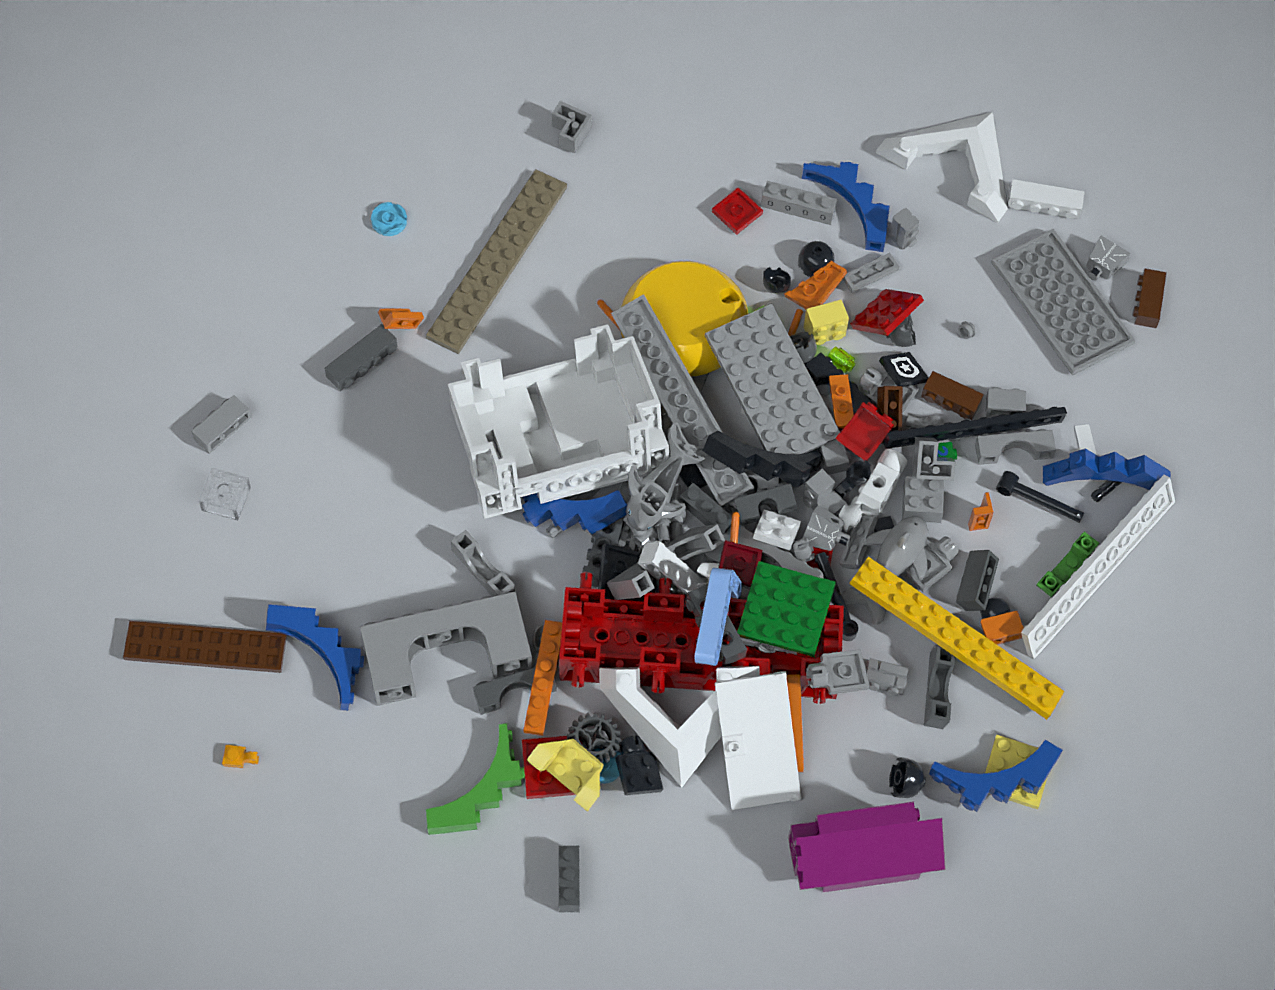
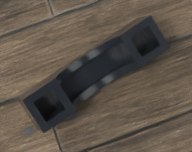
M822 352L805 364L815 386L829 385V376L845 375ZM849 380L853 414H855L862 402L865 404L868 402L872 404L866 394H863L858 389V386L853 381Z

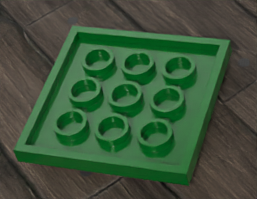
M759 561L737 631L739 636L814 657L836 582Z

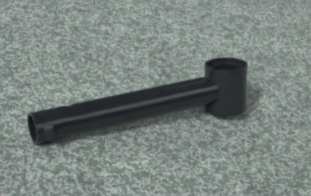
M1011 471L1003 472L996 486L998 493L1004 496H1011L1012 493H1015L1080 523L1084 512L1019 483V477Z
M823 552L815 555V563H817L820 571L823 573V578L836 582L828 561L829 557L826 553ZM836 582L831 601L833 605L844 606L843 640L852 641L856 638L859 627L854 620H851ZM851 627L854 633L847 634L844 628Z

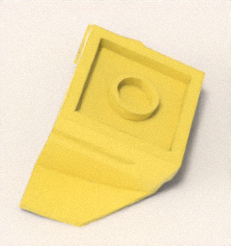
M569 739L538 744L528 757L527 761L539 771H549L577 795L574 801L587 812L599 798L600 772L604 764L576 740Z

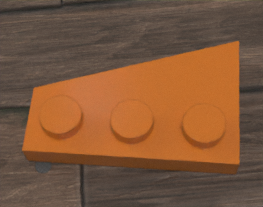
M831 261L825 267L816 271L805 282L804 280L800 282L795 289L786 292L785 297L804 309L823 305L847 274V270Z

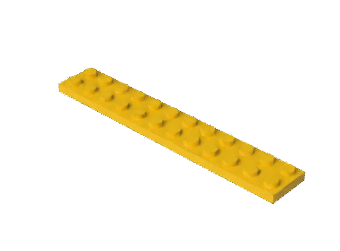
M869 556L849 583L1046 720L1050 717L1065 692Z

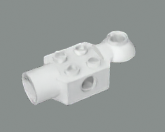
M885 449L874 468L870 469V478L861 485L858 491L859 495L854 497L850 505L845 504L838 518L844 521L843 528L846 532L851 527L856 528L863 513L873 515L877 519L879 518L896 488L901 473L907 465V459L901 453L893 449Z

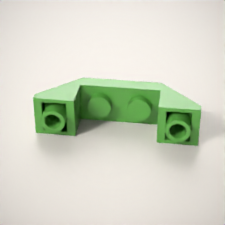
M1083 532L1072 544L1067 555L1051 572L1048 571L1036 586L1050 597H1053L1060 587L1071 578V575L1083 565L1085 559L1092 555L1100 543L1086 532Z

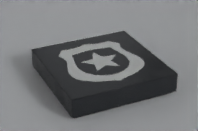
M910 352L881 356L879 360L897 386L906 387L926 383L929 378Z

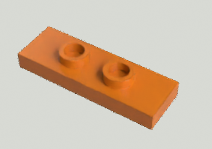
M848 374L829 376L834 422L838 429L845 428L854 416Z

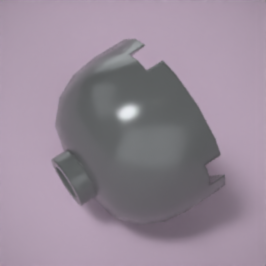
M911 315L886 336L896 346L910 347L916 345V335L912 328L913 321Z
M801 332L789 336L804 365L814 358L817 352V345L812 333L809 335L808 332Z

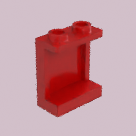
M862 402L860 408L842 432L835 438L863 461L870 459L885 439L887 433L894 427V424L891 423L893 419L885 413L881 416L876 412L878 408L870 402L867 404Z

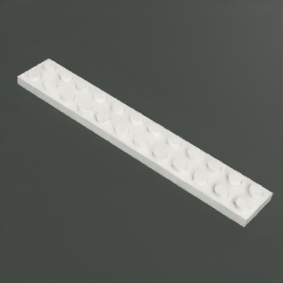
M1163 475L1154 483L1149 492L1143 495L1139 503L1132 507L1130 513L1107 535V538L1101 545L1096 547L1092 555L1085 559L1083 565L1060 587L1054 597L1048 600L1045 607L1037 612L1035 618L1023 628L1021 634L1027 654L1031 658L1035 659L1175 503L1170 477Z

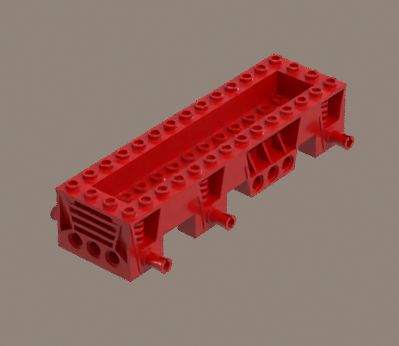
M586 572L580 574V588L565 587L559 655L560 681H572L571 685L573 687H577V682H579V688L584 687V682L600 683L599 668L639 667L640 686L652 687V692L657 693V687H659V693H663L665 691L664 688L716 690V668L724 665L721 661L716 666L695 663V651L700 628L695 622L693 611L690 612L684 604V595L671 594L672 580L670 578L666 579V585H664L665 578H660L659 593H646L644 595V602L605 599V590L591 589L593 574L588 573L587 580H585ZM730 599L727 615L736 631H738L747 600ZM829 605L814 657L800 653L791 654L780 651L764 653L753 646L745 645L747 648L746 657L727 666H760V675L785 671L786 675L799 674L801 697L813 698V703L818 704L819 698L820 704H824L826 699H836L837 694L829 695L825 687L811 688L808 684L811 678H807L806 670L808 665L820 663L822 654L842 652L844 606ZM604 632L608 637L605 640H599L596 636L598 633ZM639 635H644L647 641L640 643L636 638ZM684 638L687 643L681 646L676 643V640ZM722 640L726 645L729 644L727 640Z

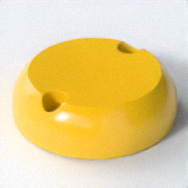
M673 261L647 271L629 288L621 305L622 307L644 294L691 377L707 374L721 367L704 336L705 333L748 314L744 295L735 282L717 268L695 261Z

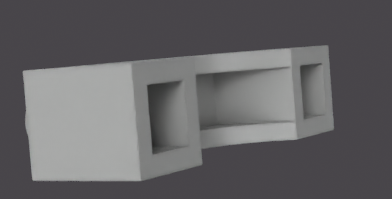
M1046 429L1032 432L1025 430L1017 433L1002 432L997 435L982 434L977 436L975 443L978 465L997 463L1000 455L1011 448L1027 451L1034 460L1053 459L1056 452L1053 431Z
M467 530L451 540V548L454 554L492 597L498 596L503 592H515V584L503 571L497 570L488 561L477 541Z

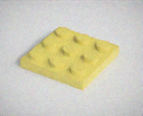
M996 734L985 773H994L1012 768L1025 761L1038 748ZM1046 780L1037 795L1024 791L1022 786L1018 785L1009 801L1038 810Z

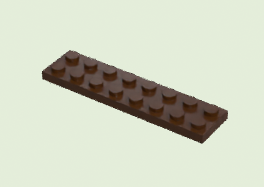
M129 621L123 659L128 661L282 673L287 635L274 632Z

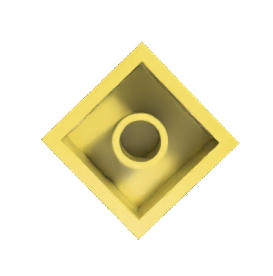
M842 300L806 309L803 328L809 335L811 333L814 335L816 345H822L830 340H840L846 336L849 317Z

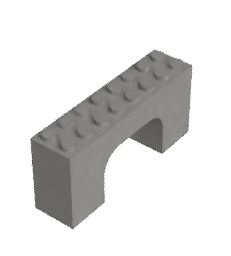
M503 592L494 597L485 596L476 601L467 600L454 606L445 605L436 610L427 609L422 613H409L400 618H387L382 622H368L364 626H360L377 706L416 697L410 665L413 658L419 652L463 641H475L481 644L487 651L494 679L501 675H512L520 669L528 670L532 668V656L516 592Z

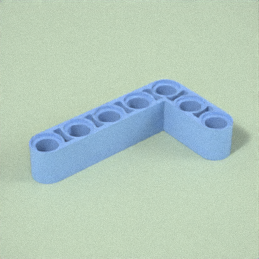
M712 568L695 651V663L714 666L718 663L730 597L739 599L742 591V582L734 570Z

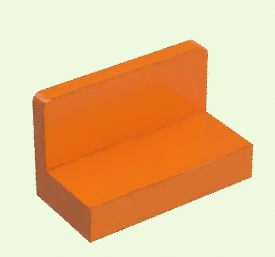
M410 309L378 310L385 329H416L424 319L422 312H411Z
M989 492L984 493L981 506L973 508L968 522L969 531L989 528L994 513Z
M1018 611L981 619L980 621L985 637L997 645L1022 639L1023 625Z

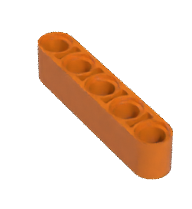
M799 674L787 675L786 679L798 772H803L801 682Z

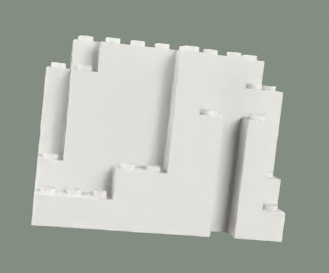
M608 324L590 329V335L574 339V359L545 365L505 377L502 375L500 358L481 363L479 358L461 362L463 380L448 384L451 408L469 459L470 470L477 489L478 501L484 519L522 509L520 497L537 493L540 504L628 481V474L632 465L636 466L639 477L647 476L669 459V445L662 430L660 402L633 336L615 341Z

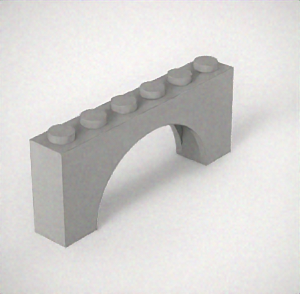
M718 524L691 528L665 545V547L675 553L676 557L681 561H684L700 553L712 551L724 543L725 539ZM636 563L608 581L607 585L615 600L638 598L655 588L652 580L655 578Z
M739 526L738 544L763 550L760 562L823 578V573L818 568L810 567L804 560L796 559L790 552H784L777 546L753 539V533L746 527ZM731 527L723 534L724 539L730 541ZM723 543L704 554L707 563H719Z

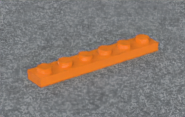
M545 620L523 729L524 733L544 735L560 652L562 622Z

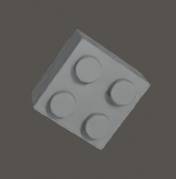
M905 476L902 519L916 516L925 522L941 523L944 505V480L916 479L912 476Z

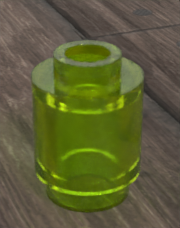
M835 346L828 354L833 364L844 373L850 372L856 365L854 362L855 358L841 347Z

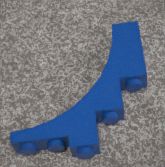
M840 162V168L831 165L823 166L815 163H804L802 179L814 181L831 188L845 198L857 212L865 233V250L883 252L890 206L882 203H872L874 185L856 182L858 164Z
M1086 448L1070 453V458L1043 466V484L1046 486L1075 480H1110L1129 483L1150 490L1154 483L1163 475L1171 479V471L1146 455L1128 460L1117 452L1097 456Z
M619 490L591 500L573 501L557 499L540 504L537 493L522 497L525 501V504L522 505L525 512L522 514L527 523L531 522L536 527L551 518L555 527L559 526L564 531L579 522L584 531L588 530L591 535L624 517L627 509V502Z
M268 605L266 630L294 637L320 655L330 668L336 681L340 697V710L348 711L349 705L353 704L354 692H350L351 685L354 686L355 674H358L359 669L364 666V656H361V649L341 647L342 636L338 635V628L318 627L319 616L315 615L316 608Z
M1045 739L1036 752L1025 761L1009 769L984 774L966 773L948 768L935 761L929 775L934 781L949 786L952 792L962 794L960 803H962L964 808L978 812L989 793L995 800L1005 802L1006 804L1018 785L1022 786L1024 791L1037 795L1063 750Z

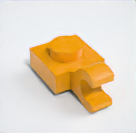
M226 745L222 765L224 767L243 768L244 763L258 764L259 756H257V752H246V747Z

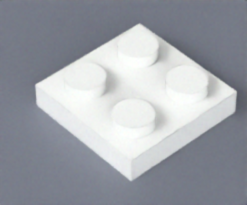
M764 510L754 532L753 539L790 550L801 521Z

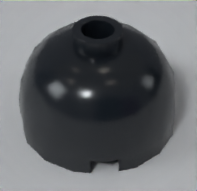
M822 241L807 243L802 247L798 256V266L808 277H812L816 271L825 267L829 262H835L832 248Z
M897 758L896 760L899 762L897 765H892L889 775V787H893L894 791L891 794L897 798L914 797L926 783L923 769L920 764L912 759Z

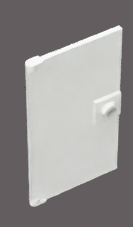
M785 671L715 682L731 810L802 799Z

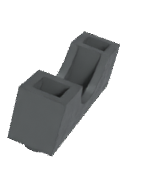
M936 645L930 652L924 726L943 730L950 722L952 703L948 700V687L955 666V656L939 645Z
M536 665L528 670H517L509 676H498L493 681L477 683L473 687V692L480 714L483 715L500 709L502 698L510 690L524 688L531 691ZM554 679V683H553L552 692H555V691H556V682H555V679Z

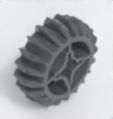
M597 712L593 714V717L589 713H586L585 718L580 715L578 721L574 720L572 726L569 727L568 732L570 734H567V740L574 739L582 746L579 741L580 738L586 744L588 752L601 763H603V760L608 763L610 757L614 758L615 752L619 751L620 748L618 744L621 743V738H619L620 731L616 730L617 724L611 725L612 719L605 720L604 714L601 717H597ZM586 727H595L591 730L586 729ZM601 729L607 734L609 740L601 733ZM595 733H597L596 740L593 742V745H591V739L592 737H594ZM596 748H599V749L605 748V749L602 750V751H598V752L593 751V750L596 749Z

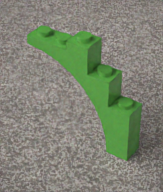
M507 723L499 724V741L496 755L482 780L459 799L443 806L426 809L429 835L477 830V823H480L479 810L499 808V801H503L502 788L522 786L521 779H525L524 767H520L519 760L515 761L514 749L509 747V742H513L512 730L507 729Z

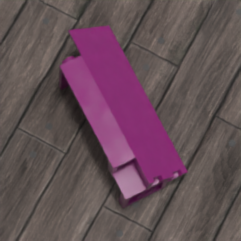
M914 802L820 814L816 815L815 822L791 825L788 842L794 875L798 877L799 888L804 890L822 887V893L916 880L919 879L921 873L945 870L942 818L918 821L920 820L919 809L915 808Z

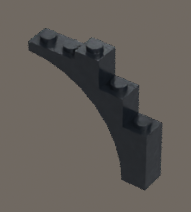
M716 431L708 436L702 450L738 474L750 470L767 481L779 477L788 484L791 483L795 488L809 480V473L818 470L821 465L820 459L822 453L817 450L806 454L771 452L744 444L720 431Z

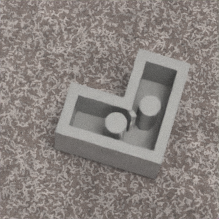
M560 101L551 114L552 126L561 130L559 133V147L575 154L592 127V115Z
M915 437L912 475L916 479L954 481L956 461L952 458L937 457L938 441L935 438Z
M823 469L805 482L803 502L808 508L815 510L820 505L838 517L843 506L847 503L834 491L835 481Z

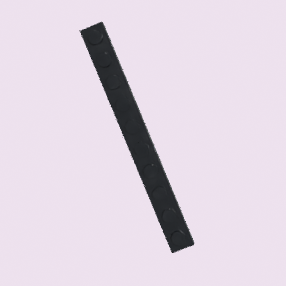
M1054 406L1045 410L1035 409L1025 413L1001 414L996 417H982L978 420H963L957 423L947 422L943 425H928L924 428L913 427L904 431L893 430L887 433L883 443L885 449L915 445V437L935 438L937 441L1062 423L1067 411L1065 407Z

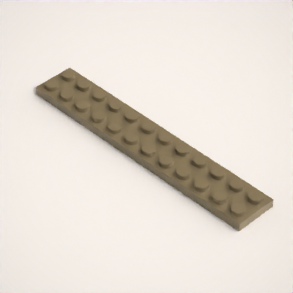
M535 169L426 334V339L457 354L460 353L567 189L566 183Z

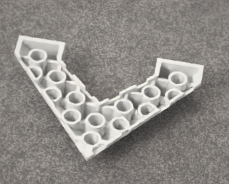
M993 112L885 138L876 150L877 154L905 170L915 158L922 157L925 154H944L952 150H957V152L965 151L969 161L971 176L975 183V188L969 195L967 206L996 223L1001 220L1008 210Z
M719 666L716 668L717 682L760 676V666ZM639 667L599 668L600 689L682 788L722 736L716 690L680 727L640 688Z

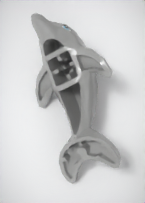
M673 423L668 431V445L671 456L668 460L642 481L636 466L632 465L630 468L628 487L631 498L627 504L626 515L628 524L638 531H646L660 519H670L683 512L686 508L685 503H669L683 465L702 462L709 456L702 451L704 446H695L687 442L678 423Z
M919 517L904 518L892 529L875 532L864 541V545H881L876 562L896 576H899L911 564L917 573L918 579H923L927 571V556L924 546L928 535V527L926 522ZM854 587L848 588L843 592L842 597L845 604L855 603L864 605L871 615L873 624L878 625L884 620L886 609Z

